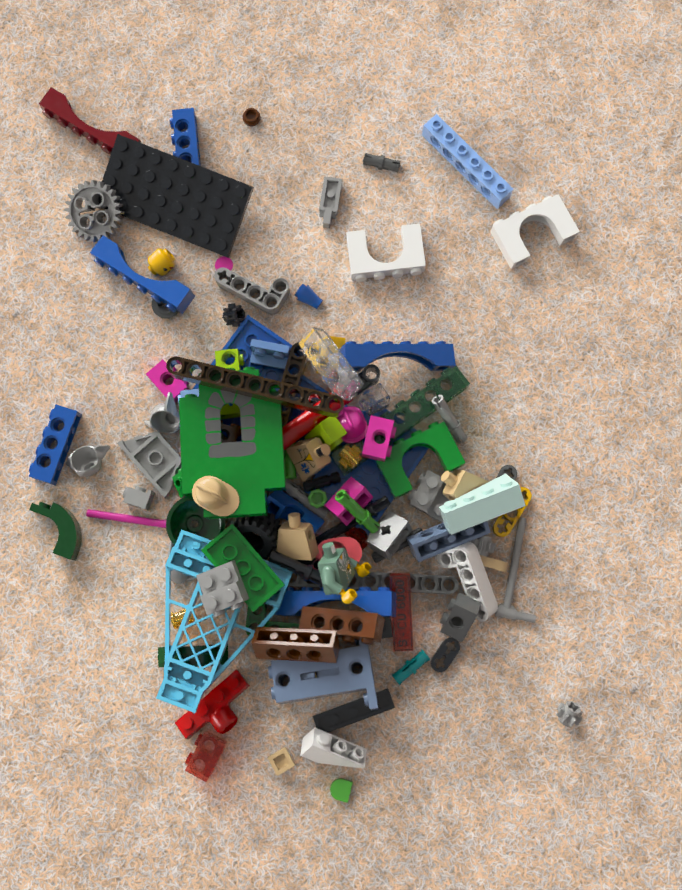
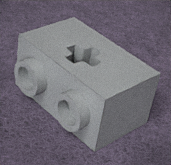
M389 511L380 520V527H377L379 530L376 533L369 534L367 543L373 551L390 560L411 533L412 528L407 520Z

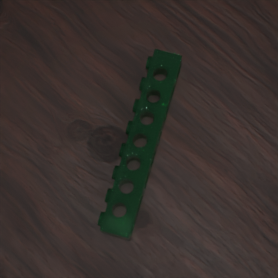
M457 366L452 369L450 367L446 368L441 372V377L438 379L432 378L425 384L427 387L421 391L420 389L415 390L410 394V399L407 401L401 400L394 406L396 409L390 413L386 411L379 416L389 420H394V417L398 415L404 418V422L401 424L394 421L393 426L397 427L394 438H390L389 444L437 411L432 401H428L425 398L426 394H433L438 399V395H442L446 403H448L468 389L470 383ZM448 383L451 389L444 390L440 384ZM415 404L419 406L420 411L412 412L409 407ZM377 435L374 438L378 444L385 442V438L382 435ZM363 439L356 443H346L344 446L340 444L332 450L331 459L344 476L369 459L362 457ZM355 449L358 454L355 457H349L347 451Z

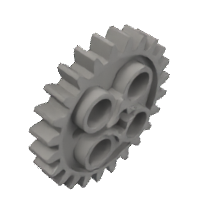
M91 180V183L84 181V185L78 184L79 190L72 188L74 195L68 194L71 201H65L69 205V208L64 209V211L69 212V215L65 218L71 219L68 226H74L72 232H79L78 237L84 236V240L89 241L91 239L92 242H96L103 235L110 239L109 233L116 234L114 228H120L117 222L123 221L119 217L120 214H124L123 211L119 210L123 204L117 203L120 196H114L116 190H110V185H104V182L100 181L97 183L95 180ZM100 196L102 197L101 204L98 202ZM83 200H85L84 208L82 207ZM108 207V209H107V210H104V211H103V210L95 211V208H96V209H103V208ZM95 211V212H93V214L87 213V214H84V215L80 216V213ZM104 214H106L107 220L105 223L103 222ZM88 218L90 220L89 226L86 225V221Z

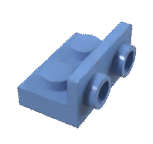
M256 339L251 340V363L285 370L290 346Z

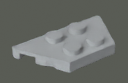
M158 431L145 436H137L127 441H119L117 444L161 495L167 498L174 484L172 477L178 473L181 467V457Z

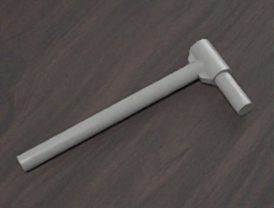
M520 517L517 525L504 604L498 605L495 616L535 623L536 615L518 612L512 606L527 520Z

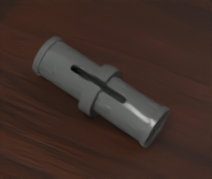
M365 153L363 165L374 166L378 170L386 169L397 173L401 162L385 158L384 155L376 156Z

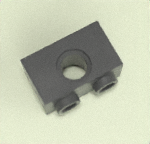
M458 593L456 599L452 598L447 607L449 612H444L440 623L443 625L440 632L463 642L478 615L481 602Z

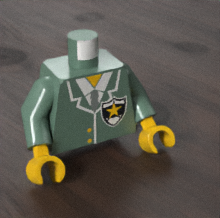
M333 542L325 543L322 545L324 555L318 562L325 595L340 594L342 601L345 604H350L358 596L356 591L351 588L346 591L356 573L354 569H356L360 577H365L370 573L369 570L372 566L368 562L359 565L357 564L358 561L348 556L345 548L335 549Z

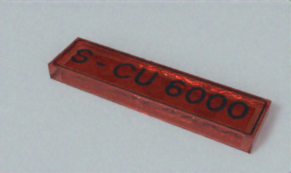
M389 573L390 591L396 592V617H392L393 651H413L410 573Z

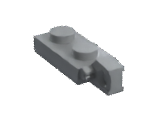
M324 177L319 207V217H323V228L330 229L331 218L336 219L343 179Z

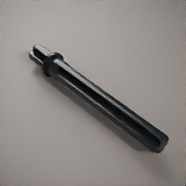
M384 496L374 503L369 502V505L363 509L368 510L371 513V517L374 515L378 516V512L390 506L391 503ZM356 518L348 526L341 522L317 536V546L322 541L336 538L358 525L359 523L356 521Z

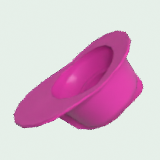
M355 406L344 407L343 414L336 417L347 432L342 439L346 443L359 442L367 434V422L359 408Z

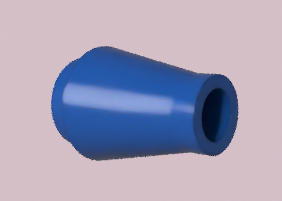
M302 284L294 295L298 298V301L315 309L323 301L309 285Z

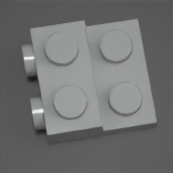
M427 470L426 474L424 472L421 473L417 481L420 483L418 489H413L408 499L411 500L409 505L443 523L439 507L450 501L443 494L446 483L441 481V476Z
M235 560L196 575L203 593L200 598L207 615L213 614L214 617L226 613L225 608L231 607L232 610L244 606L243 601L249 599Z

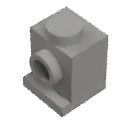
M135 486V489L126 487L123 493V502L149 511L155 492L148 489L146 493L147 489Z

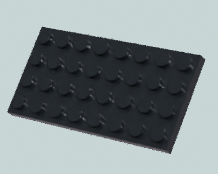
M117 134L102 180L104 185L111 186L110 190H116L114 196H120L117 203L123 204L119 210L124 212V214L120 215L229 258L254 189L253 186ZM101 196L98 199L99 204L102 202Z

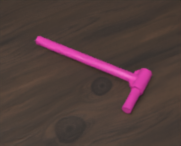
M88 509L86 513L87 517L166 528V520Z

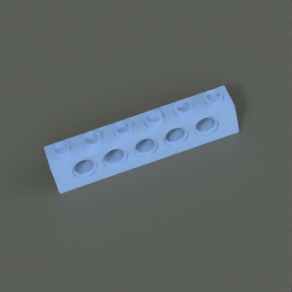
M437 114L423 125L422 136L496 209L501 207L511 197L513 188Z

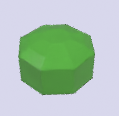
M320 489L311 491L308 496L310 506L316 509L324 507L327 502L326 493Z

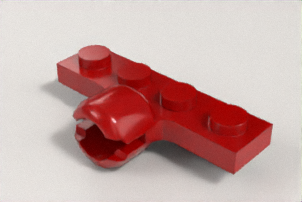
M236 669L201 699L196 713L188 711L175 722L176 726L185 739L188 740L209 722L217 733L224 734L230 731L238 721L237 716L230 708V704L250 685Z

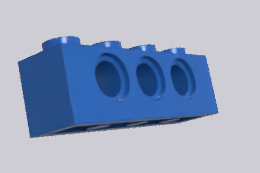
M194 108L172 110L170 125L171 129H174V134H171L173 146L175 145L176 151H173V156L201 166L197 119Z
M57 404L55 405V408L51 410L49 415V424L43 430V440L36 449L37 456L35 461L30 465L29 477L56 486L80 422L81 413ZM64 423V428L58 431L59 424ZM57 440L56 448L51 449L52 442ZM50 458V465L48 467H45V461Z

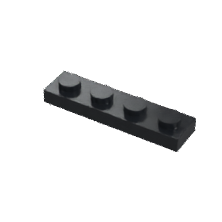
M389 689L376 692L378 710L371 711L369 706L366 707L364 697L314 715L313 719L316 728L329 733L395 708Z

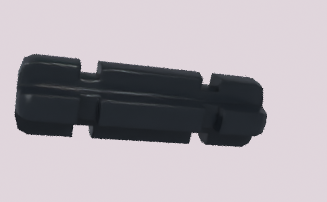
M334 472L329 476L327 474L314 478L313 481H304L303 487L305 492L313 491L314 488L319 489L331 485L330 483H339L341 478L338 472Z

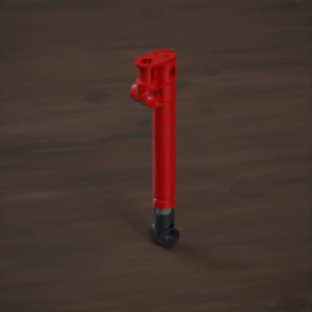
M373 364L367 365L362 372L348 381V385L344 386L342 384L330 394L340 396L344 401V406L353 401L352 396L355 394L359 395L370 386L378 383L380 378L379 368ZM368 372H374L376 374V377L374 379H369L366 376V374ZM321 400L318 401V402H317L316 404H314L313 406H316V405L320 404ZM337 402L331 403L329 406L333 411L341 407ZM305 411L283 427L284 450L309 433L329 416Z

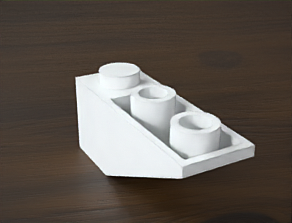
M315 727L303 737L300 756L316 763L364 769L367 749Z

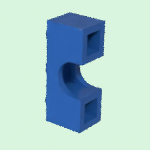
M282 490L272 492L267 498L268 513H273L275 519L282 518L288 520V514L300 513L301 522L311 523L315 536L325 522Z

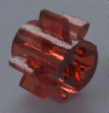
M354 527L344 533L347 537L356 539L361 545L362 550L367 546L365 541H367L368 535L362 528Z

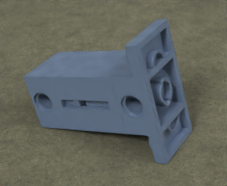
M363 624L358 626L357 632L362 630ZM355 640L357 647L339 649L337 663L272 660L271 666H268L269 678L273 680L274 687H271L272 699H275L278 704H287L367 690V693H363L365 706H369L371 711L378 710L379 706L369 645L361 643V640ZM355 665L363 666V671L360 674L353 673ZM289 676V684L287 686H283V679Z

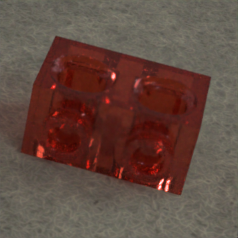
M205 731L204 734L200 733L194 743L197 746L194 753L190 752L185 761V764H187L185 771L207 782L228 741L209 731ZM207 740L214 743V750L206 749L205 742ZM197 759L204 761V769L196 767L195 762Z

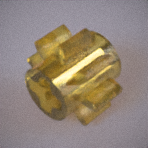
M346 445L338 454L341 458L339 463L345 469L348 466L354 469L363 459L360 456L361 450L356 445L352 448Z

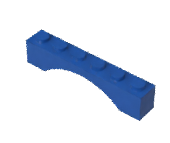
M104 235L90 252L95 258L93 261L102 268L106 266L107 270L115 276L119 274L127 284H135L140 292L151 294L153 300L158 303H165L166 307L174 313L178 311L183 314L195 298L191 289L177 280L158 281L137 274L128 266L124 252L118 244Z
M355 341L346 342L339 349L341 372H360L368 364L387 357L411 359L424 365L430 371H447L456 366L453 344H446L445 341H439L435 344H429L428 341L418 342L417 344H411L410 341L400 342V344H393L392 341H386L382 344H375L374 341L357 344Z
M287 587L280 609L275 615L301 616L303 606L314 607L325 602L342 601L341 595H325L323 588H320V591H313L312 587H301V591H294L293 587ZM359 587V591H356L358 596L351 603L363 608L366 612L378 613L383 617H396V592L390 591L389 587H378V591H371L370 587Z

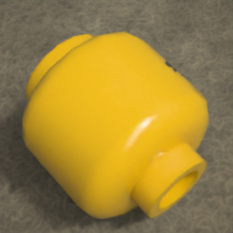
M158 248L147 260L149 263L148 269L154 275L165 276L175 267V257L166 248L164 250Z

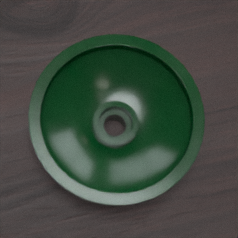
M187 496L178 500L169 510L166 518V531L174 545L181 529L213 540L225 530V518H204L203 508L195 503L192 496ZM193 520L198 522V526L195 528L191 526Z

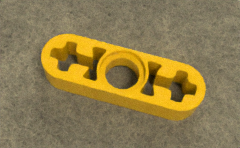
M520 487L521 492L524 491L526 493L525 497L527 499H524V502L527 506L532 497L531 492L526 487ZM526 506L516 509L517 515L514 518L509 517L507 513L498 516L492 527L493 533L498 537L507 536ZM504 516L506 520L512 521V524L508 522L505 525L507 531L499 533L497 525L503 524L505 520L501 518Z

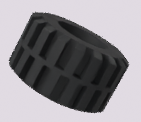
M268 510L267 516L237 517L233 525L261 558L266 560L271 556L272 551L277 548L278 530L282 526L279 525L280 520L275 519V515L268 513Z

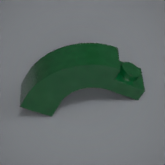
M40 502L39 505L32 503L30 511L49 517L57 525L59 536L53 553L76 561L81 548L82 535L75 516L67 508L54 502L52 506Z
M228 644L222 657L221 665L228 660ZM206 645L193 646L196 653L207 648ZM190 646L179 648L182 659L194 655ZM220 646L211 649L215 660ZM158 647V667H164L165 647ZM209 651L198 655L202 667L213 662ZM176 653L174 659L179 660V657ZM195 657L185 662L199 667Z

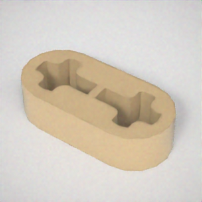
M480 555L484 567L507 572L509 563Z

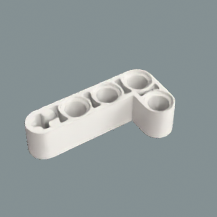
M467 542L437 555V561L441 567L457 568L466 596L481 602L476 617L477 620L484 622L497 612L498 604L479 551L473 543Z

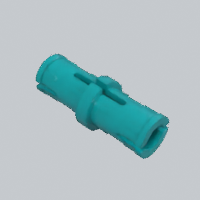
M421 650L411 660H406L404 662L405 665L392 674V677L401 685L409 676L415 675L417 670L429 661L430 658Z

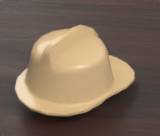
M204 476L198 479L193 486L192 497L195 503L214 515L220 517L229 516L238 508L239 495L236 489L217 477Z

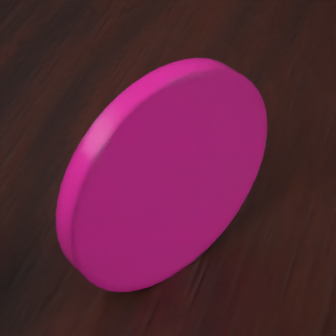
M225 256L220 257L215 262V269L224 267L232 270L233 262Z

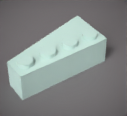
M504 474L454 500L447 501L439 509L445 528L452 535L526 505L520 485L507 474Z

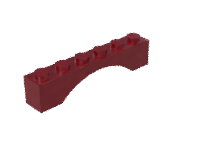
M50 87L39 102L43 115L49 119H56L57 123L64 128L68 126L77 136H85L86 140L92 145H100L101 149L107 154H111L117 134L141 143L140 139L127 131H104L87 125L75 115L66 95Z

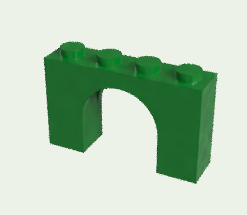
M436 421L428 426L429 429L423 432L421 430L415 431L411 434V438L407 440L401 438L395 441L390 458L386 457L385 462L375 460L394 500L413 490L402 467V458L411 448L426 447L432 450L437 455L444 471L452 472L466 463L444 421L441 423Z

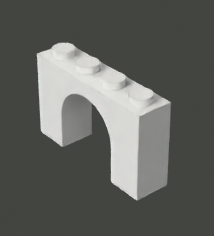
M559 194L553 197L548 196L537 205L535 203L531 204L524 211L514 212L509 218L505 220L500 219L493 224L491 234L511 269L526 263L530 257L519 233L520 227L527 222L538 221L547 225L559 246L578 236L580 231Z
M420 224L401 226L403 252L398 259L389 263L378 262L370 256L367 250L365 230L346 232L351 280L363 282L367 278L373 277L375 280L384 279L385 276L392 275V277L398 278L402 277L403 274L411 273V275L415 276L425 272L426 263Z

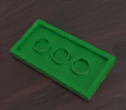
M233 524L201 549L215 567L235 560L249 597L244 602L253 613L285 586Z

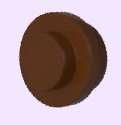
M248 108L243 113V121L247 126H256L261 120L260 113L254 108Z

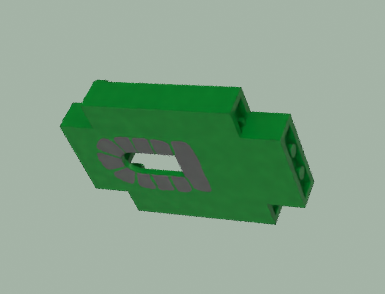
M245 367L243 370L227 368L261 377L259 369H255V367ZM214 374L212 381H218L221 378V374ZM236 378L232 380L231 385L238 386L241 383V379ZM255 383L251 386V390L257 391L261 385ZM199 385L198 397L195 394H187L185 397L179 398L182 494L186 497L192 496L194 484L204 476L217 477L236 489L239 495V505L233 514L222 517L214 515L203 508L204 518L221 519L267 516L266 491L286 490L282 405ZM272 389L270 394L277 396L280 394V391ZM233 403L240 408L241 442L222 443L221 409L226 404Z

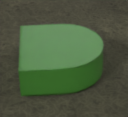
M343 778L335 779L330 787L332 797L348 803L353 781Z

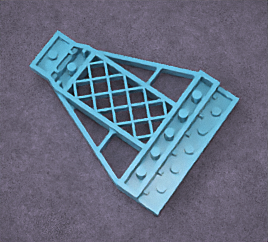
M181 529L176 544L172 547L165 564L164 679L156 699L196 713L203 693L207 691L253 639L255 630L237 624L236 621L241 607L234 610L231 620L226 612L225 616L228 622L217 627L214 621L213 614L198 620L194 609L203 606V603L195 605L199 594L203 595L199 582L196 584L188 605L171 600V572L173 570L197 579L196 575L215 568L201 551L212 540ZM267 560L264 561L285 586L265 603L273 606V610L258 627H264L280 609L293 572ZM171 604L185 608L186 612L171 646ZM191 614H193L195 622L187 625ZM211 618L215 628L204 633L200 622ZM197 624L201 635L190 640L186 629ZM228 626L224 639H222L219 629ZM239 628L250 632L249 637L221 665L220 663L233 629ZM216 631L221 642L209 646L205 636ZM185 633L188 641L180 644L182 637ZM203 637L207 648L196 653L192 642ZM189 644L194 655L182 659L179 648ZM220 646L215 660L211 649ZM209 651L213 662L202 667L198 655ZM176 653L179 657V660L174 659ZM195 657L199 668L185 662ZM213 665L211 672L203 670Z

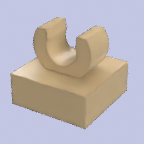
M286 746L267 757L277 776L295 766V762Z

